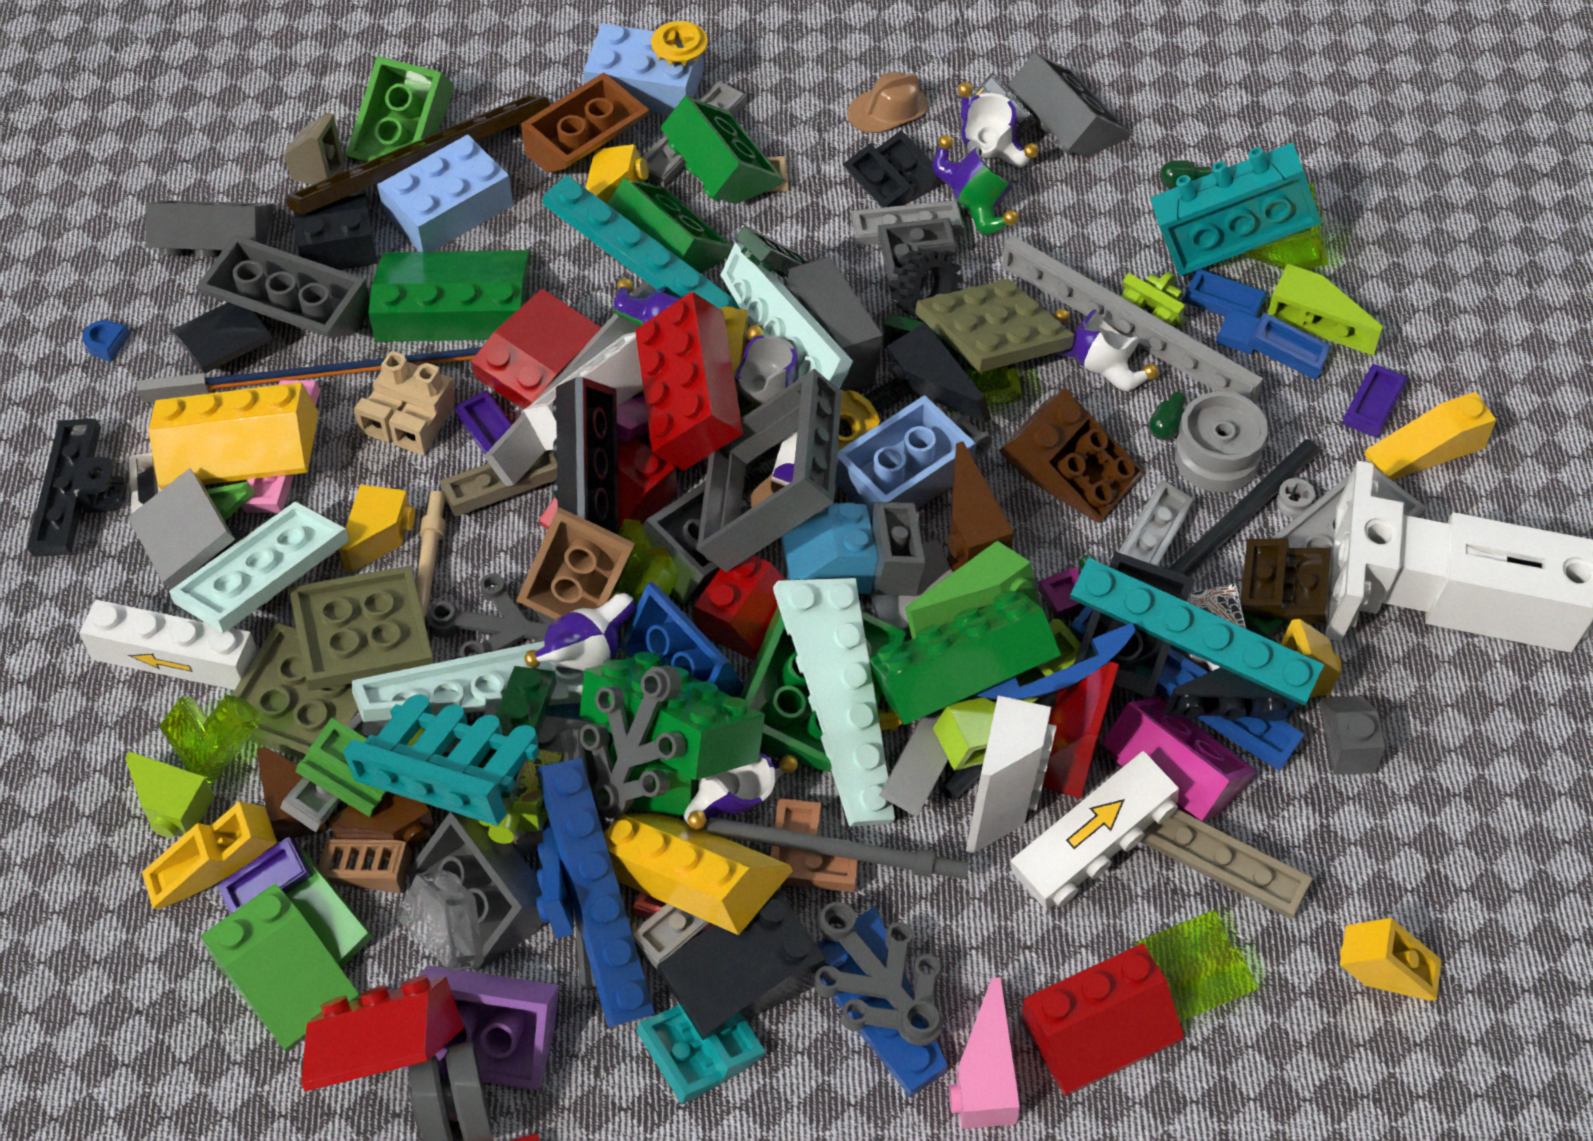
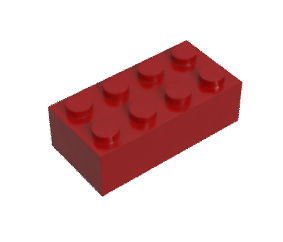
M691 291L635 329L652 453L683 471L743 434L723 311Z

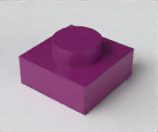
M1076 567L1039 580L1038 591L1055 619H1062L1080 612L1086 606L1070 599V594L1080 575Z

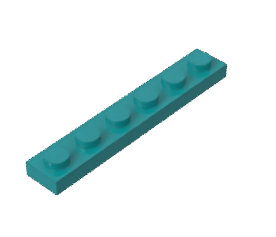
M564 176L544 194L542 204L656 290L663 286L665 288L663 293L680 299L693 291L718 308L729 306L740 309L734 298L570 176Z
M1089 557L1070 594V599L1125 624L1133 623L1134 628L1304 706L1324 664Z

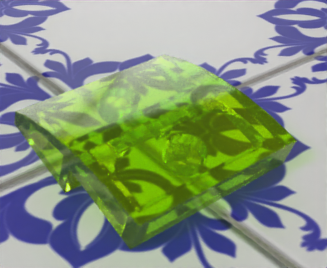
M625 519L618 535L635 544L611 594L616 592L626 593L633 597L637 607L647 583L654 582L669 597L679 574L667 549L651 546L639 520ZM632 614L631 617L626 621V623H627L628 625H629V623H630V620H631L633 614Z
M1215 909L1136 941L1133 944V947L1144 943L1167 980L1179 1022L1258 990L1240 948L1233 949Z

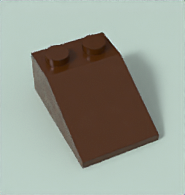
M964 441L956 443L950 534L947 535L949 552L946 559L952 572H955L996 541L1012 550L1014 536L1012 528Z

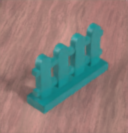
M422 694L409 697L402 706L395 704L390 710L392 718L377 736L370 735L364 743L352 739L342 751L356 782L496 826L500 824L507 814L501 793L503 791L510 793L516 786L513 778L526 760L535 761L540 754L538 748L539 740L532 726H519L508 737L503 736V730L498 717L485 715L477 719L472 726L466 725L467 717L464 709L456 704L444 707L435 716L431 714L432 707L428 697ZM421 727L426 729L412 747L407 746L408 742ZM455 738L461 739L447 758L442 756ZM491 748L497 750L484 768L477 767Z

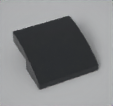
M902 130L878 148H875L871 143L842 164L843 168L881 208L904 206L943 183L932 169L933 162Z
M229 302L171 330L177 343L188 351L193 364L204 374L273 340L269 331L253 311Z

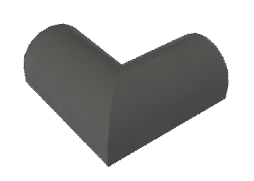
M950 217L878 225L877 231L891 292L897 291V287L891 286V279H898V275L894 274L893 270L895 267H903L899 260L902 256L909 258L908 252L928 249L943 252L945 255H955L956 242ZM926 274L921 279L920 291L925 286Z

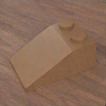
M558 507L516 601L553 619H557L580 608H599L607 603L635 543Z

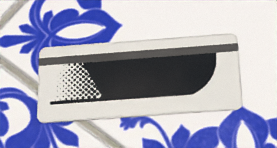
M152 453L129 457L132 513L161 491L157 485Z

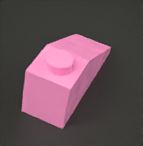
M1001 977L991 978L958 1066L956 1085H949L951 1113H959L961 1129L1017 1124L1020 1105Z

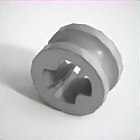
M1291 478L1284 481L1280 486L1276 504L1278 509L1288 517H1298L1312 505L1315 497L1314 488L1309 482L1299 478ZM1293 494L1301 497L1298 502L1290 499Z

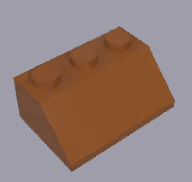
M603 72L521 123L525 155L546 173L565 169L649 116L650 111Z

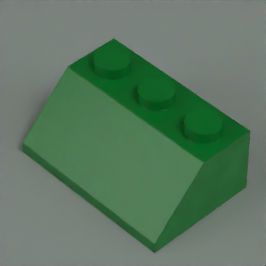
M685 95L660 127L669 139L667 142L669 147L684 158L687 162L685 164L686 169L701 180L705 185L703 191L717 202L724 200L738 204L775 188L784 181L783 177L731 112Z
M623 177L607 204L700 274L729 257L733 248L729 242L665 187Z

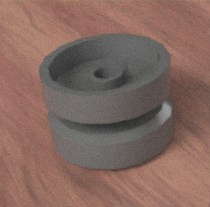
M473 1041L448 1048L446 1061L449 1077L443 1078L436 1055L427 1062L408 1066L411 1087H409L411 1105L416 1126L421 1132L423 1141H455L453 1122L455 1121L459 1122L464 1141H494L485 1089Z

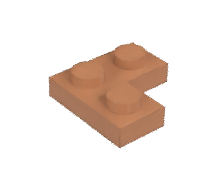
M778 798L774 828L818 835L821 803ZM772 845L770 857L789 864L793 870L781 885L855 892L858 860Z

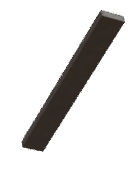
M530 93L291 193L285 197L289 210L304 215L382 182L467 134L476 142L526 121L549 107V99L545 96Z

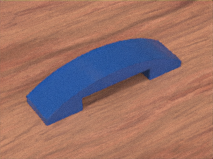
M1130 623L1093 638L1091 645L1096 654L1095 657L1022 687H1019L1014 676L976 693L975 696L976 698L984 697L990 701H997L998 696L1024 701L1063 691L1108 664L1123 649L1136 631L1134 625Z

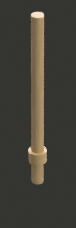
M432 491L430 493L427 515L422 518L420 536L423 540L415 585L425 626L438 542L444 536L446 523L442 518L446 496L441 491Z

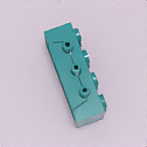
M1293 142L1266 153L1263 152L1262 148L1255 147L1249 151L1248 160L1227 167V164L1223 161L1216 162L1212 167V174L1191 181L1189 176L1182 175L1176 180L1177 187L1150 197L1158 226L1179 277L1321 224L1312 193Z

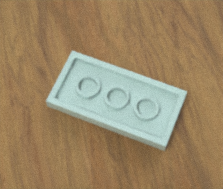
M293 502L175 586L169 593L174 604L220 632L225 633L261 605L270 601L291 583L300 579L306 572L325 558L330 557L350 540L344 527L297 502Z

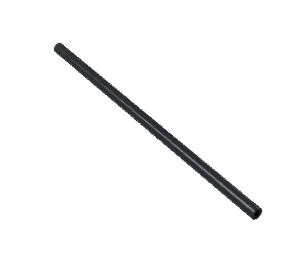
M1305 439L1168 570L1190 577L1279 492L1280 486L1284 481L1293 478L1319 453L1317 445L1313 441ZM1060 692L1040 697L1033 703L1052 708ZM983 764L955 770L940 785V790L948 799L955 801L981 776Z

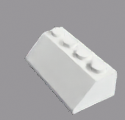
M998 696L966 847L967 852L975 853L1023 826L1028 809L1037 810L1056 731V725L1048 724L1051 707Z

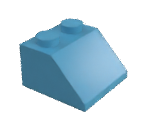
M832 503L826 511L815 514L781 537L788 580H795L796 578L799 580L856 578L858 594H871L878 555L867 504Z

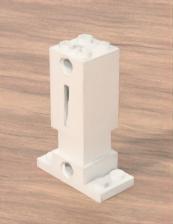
M1357 460L1336 508L1326 637L1342 641L1348 627L1356 626L1359 611L1377 614L1382 603L1425 611V624L1572 653L1581 638L1585 639L1587 637L1593 620L1592 539L1455 512L1451 514L1447 523L1403 515L1404 502L1376 497L1378 481L1372 480L1373 463Z

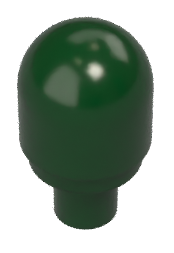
M1172 160L1162 166L1160 180L1165 187L1173 189L1177 187L1176 180L1180 176L1187 175L1191 178V181L1211 174V168L1195 167L1194 162H1189V160Z
M1173 392L1169 401H1163L1156 407L1149 420L1150 433L1156 439L1167 441L1174 438L1179 432L1181 417L1184 412L1183 406L1187 400L1183 393Z

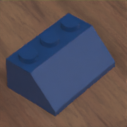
M654 582L647 583L619 648L628 658L635 657V654L639 652L657 654L661 661L673 667L686 669L690 676L702 682L715 684L719 691L731 697L739 698L744 686L728 659Z

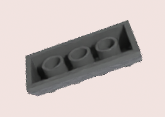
M238 235L233 236L196 286L197 292L326 337L354 335L369 314L370 297L364 278Z

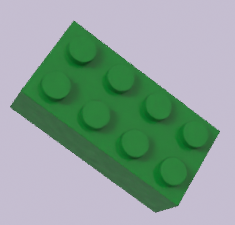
M1008 591L996 596L992 600L993 604L982 609L969 608L955 615V621L941 627L939 625H931L921 629L916 633V638L903 644L893 642L881 647L877 651L878 655L869 658V661L887 704L900 721L906 725L1061 656L1044 610L1022 591L1018 593L1016 591Z
M639 652L632 658L606 660L603 662V665L586 668L584 670L580 716L593 724H604L609 733L612 734L608 715L597 708L595 695L601 687L618 686L625 695L624 710L630 730L644 696L641 689L643 675L651 667L669 664L661 661L657 654ZM674 667L681 677V691L675 699L661 701L644 744L656 741L661 733L676 731L684 737L686 749L679 758H660L658 760L694 780L758 762L765 714L748 706L746 700L731 697L719 691L715 684L702 682L690 676L686 669ZM609 694L608 700H609V703H610V705H611V703H612V698H611V695ZM669 740V743H668V746H669L670 751H672V742H671V740Z

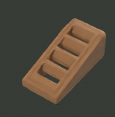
M326 839L318 867L332 884L401 893L411 859V852L406 841ZM334 854H343L339 869H330ZM352 855L358 856L354 870L348 869ZM367 858H374L371 870H364ZM383 860L389 861L387 870H380Z

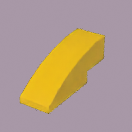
M238 801L211 826L200 823L193 826L142 871L152 907L162 909L213 886L236 873L275 845L277 840L266 808Z

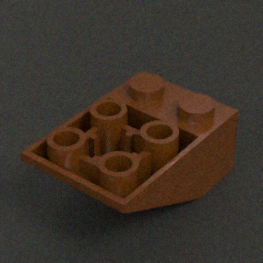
M1063 388L1043 402L999 450L1025 479L1097 523L1104 519L1145 472L1066 388Z

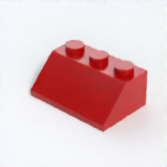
M1144 943L1024 998L1020 1019L1064 1097L1184 1039L1167 980Z
M421 975L403 982L399 989L388 991L387 986L383 985L360 995L361 998L348 1001L347 996H340L323 1003L320 1006L322 1011L306 1024L301 1081L304 1092L429 1061L464 1028L447 977L429 981L427 975Z

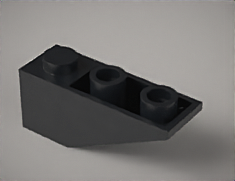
M1220 667L1174 688L1164 710L1165 715H1179L1186 719L1198 718L1200 716H1221L1226 720L1253 717L1263 718L1266 721H1280L1290 718L1298 702Z

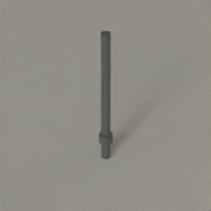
M711 816L707 827V834L914 870L913 875L931 878V874L966 880L969 862L934 856L935 852L917 849V853Z

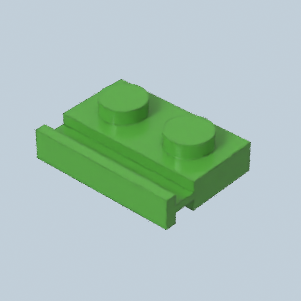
M331 718L311 745L303 760L298 763L296 773L368 817H371L374 809L388 791L356 782L342 752L352 739L364 743L367 738L336 719Z

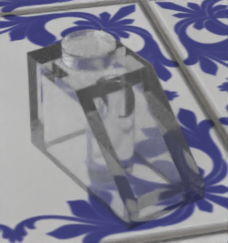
M440 870L438 872L417 874L395 918L449 971L481 967L484 962V953L475 896L462 885L461 879L452 872Z

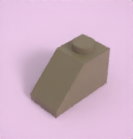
M326 113L301 129L294 141L287 145L284 158L292 180L313 185L341 173L345 162L334 114Z

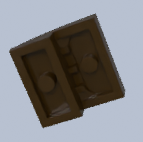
M1288 538L1247 539L1240 599L1241 609L1272 619L1285 621L1301 619L1305 623L1327 624L1333 562L1331 547L1290 548Z

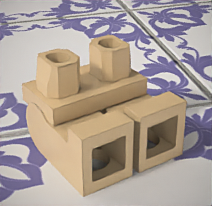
M391 351L381 364V373L373 383L374 391L368 399L361 398L354 407L359 433L390 443L393 439L395 446L425 456L452 411L454 404V393L451 391L454 386L453 378L440 374L439 367L425 363L418 366L407 362L405 355ZM374 420L381 423L382 429L373 425ZM407 433L414 434L416 441L410 440L407 437Z

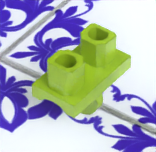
M1168 271L1161 278L1150 274L1146 282L1130 273L1126 275L1122 281L1124 292L1121 295L1122 298L1141 309L1146 308L1153 312V316L1173 327L1176 325L1182 328L1187 321V317L1183 315L1185 304L1178 301L1182 297L1183 291L1174 287L1177 280L1175 274Z

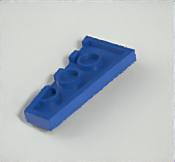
M874 906L856 918L854 931L886 968L888 948L885 944V937L887 931ZM824 939L817 944L826 958L824 966H833L840 972L867 976L840 942H831L828 939ZM904 971L901 987L914 1001L915 993ZM831 978L820 980L827 986L835 984V981ZM839 991L836 996L832 997L841 1010L844 1004L852 999L862 1000L868 1007L895 1010L888 1000L842 991ZM851 1011L848 1013V1015L853 1019H860L863 1017V1015L857 1011ZM922 1022L912 1023L916 1028H927ZM867 1025L864 1029L858 1031L910 1098L947 1073V1063L937 1041L926 1046H916L906 1042L898 1030Z

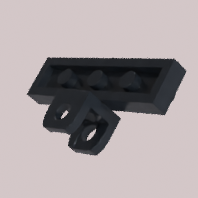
M96 418L58 421L27 549L33 557L71 555L82 507H84L87 513L108 512L120 508L123 504L127 484L122 477L113 476L115 464L109 458L94 457L101 431V426ZM107 490H115L111 497L102 498L103 493Z

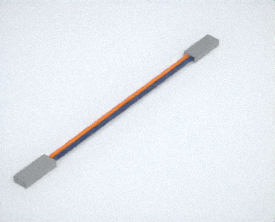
M482 347L406 355L405 358L407 362L418 366L425 363L437 364L472 360ZM385 358L207 378L204 373L139 380L137 381V392L143 403L155 402V400L209 394L210 390L376 371L381 370V364Z

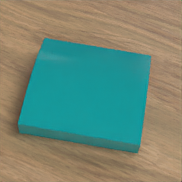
M679 1003L676 1007L640 1021L636 1030L681 1104L703 1095L738 1075L764 1057L766 1053L746 1021L702 1040Z

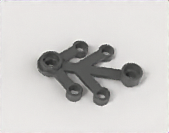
M495 573L485 575L480 581L482 596L486 600L492 601L503 617L459 611L454 604L447 601L435 603L427 614L430 631L439 638L452 637L460 629L496 634L482 643L477 641L464 643L460 648L461 658L466 657L471 652L483 654L512 648L509 646L523 638L536 639L533 643L544 641L549 625L555 620L535 610L543 623L527 621L506 593L504 579ZM524 582L520 585L519 592L521 591ZM490 585H498V586H499V587H498L497 589H495V590H488V589H487V587H489ZM449 614L445 618H439L440 615Z
M672 666L651 667L643 675L641 689L644 696L630 730L624 710L625 695L622 689L618 686L601 687L596 692V706L601 712L607 713L618 757L614 768L607 746L609 731L604 724L594 723L583 726L580 731V742L585 749L592 750L598 780L593 788V799L597 811L606 818L622 816L632 806L635 798L661 796L669 789V777L661 769L645 771L640 776V779L628 782L634 766L660 758H679L685 752V739L682 734L676 731L661 733L656 741L644 744L661 701L673 700L681 691L682 681L680 674ZM609 694L611 695V698H612V703H611V705H610L609 700H608ZM593 732L596 734V742L593 739ZM669 740L672 742V751H670L668 746ZM653 777L656 780V789L653 787Z
M832 902L826 905L820 916V932L829 941L840 942L867 976L840 972L833 966H823L815 974V991L820 996L826 998L836 996L839 991L887 999L895 1009L868 1007L862 1000H849L843 1006L841 1022L850 1031H860L867 1025L898 1030L901 1037L912 1045L926 1046L935 1042L939 1038L943 1027L942 1017L937 1008L932 1004L934 984L938 981L941 970L939 960L929 954L921 955L915 960L912 975L917 982L913 1001L901 987L906 951L911 947L913 939L911 927L903 922H895L888 927L885 937V944L888 948L885 968L854 931L856 914L853 908L843 902ZM837 923L842 925L844 928L836 929L831 927L830 925ZM901 934L905 936L906 940L896 941L892 935ZM922 966H928L932 968L934 972L931 974H925L921 972L919 968ZM831 978L835 981V984L827 986L820 980ZM851 1011L860 1012L863 1015V1017L860 1019H853L848 1015V1013ZM922 1022L927 1028L919 1029L914 1027L912 1023Z

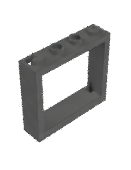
M812 369L741 419L743 434L709 455L697 551L725 572L834 503L842 391L816 369ZM797 430L793 481L741 515L746 464Z

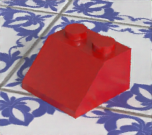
M755 555L750 556L727 572L720 568L694 604L695 626L707 638L754 661L778 606L773 586L777 581L786 579L771 563Z

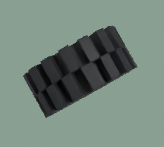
M928 249L912 250L908 252L909 258L902 256L899 262L903 267H895L893 273L898 275V279H891V286L897 287V291L891 292L893 299L900 300L896 305L900 309H904L905 313L917 316L915 311L918 300L931 298L937 294H947L963 290V288L957 287V283L963 282V275L956 274L961 268L959 264L952 263L955 259L950 255H945L943 252ZM927 270H931L934 276L933 289L926 298H923L920 292L921 279Z

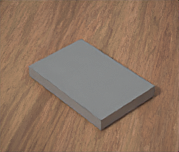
M191 468L187 469L128 516L162 583L170 590L235 540L199 476Z

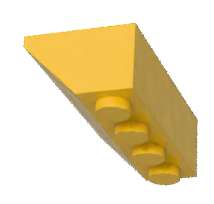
M302 382L155 400L148 432L157 485L161 490L164 489L189 468L199 476L203 485L308 473L319 411Z
M663 813L623 814L603 833L618 882L737 935L744 930L793 871L789 864L721 836L707 834V831L704 829L696 830L685 821Z

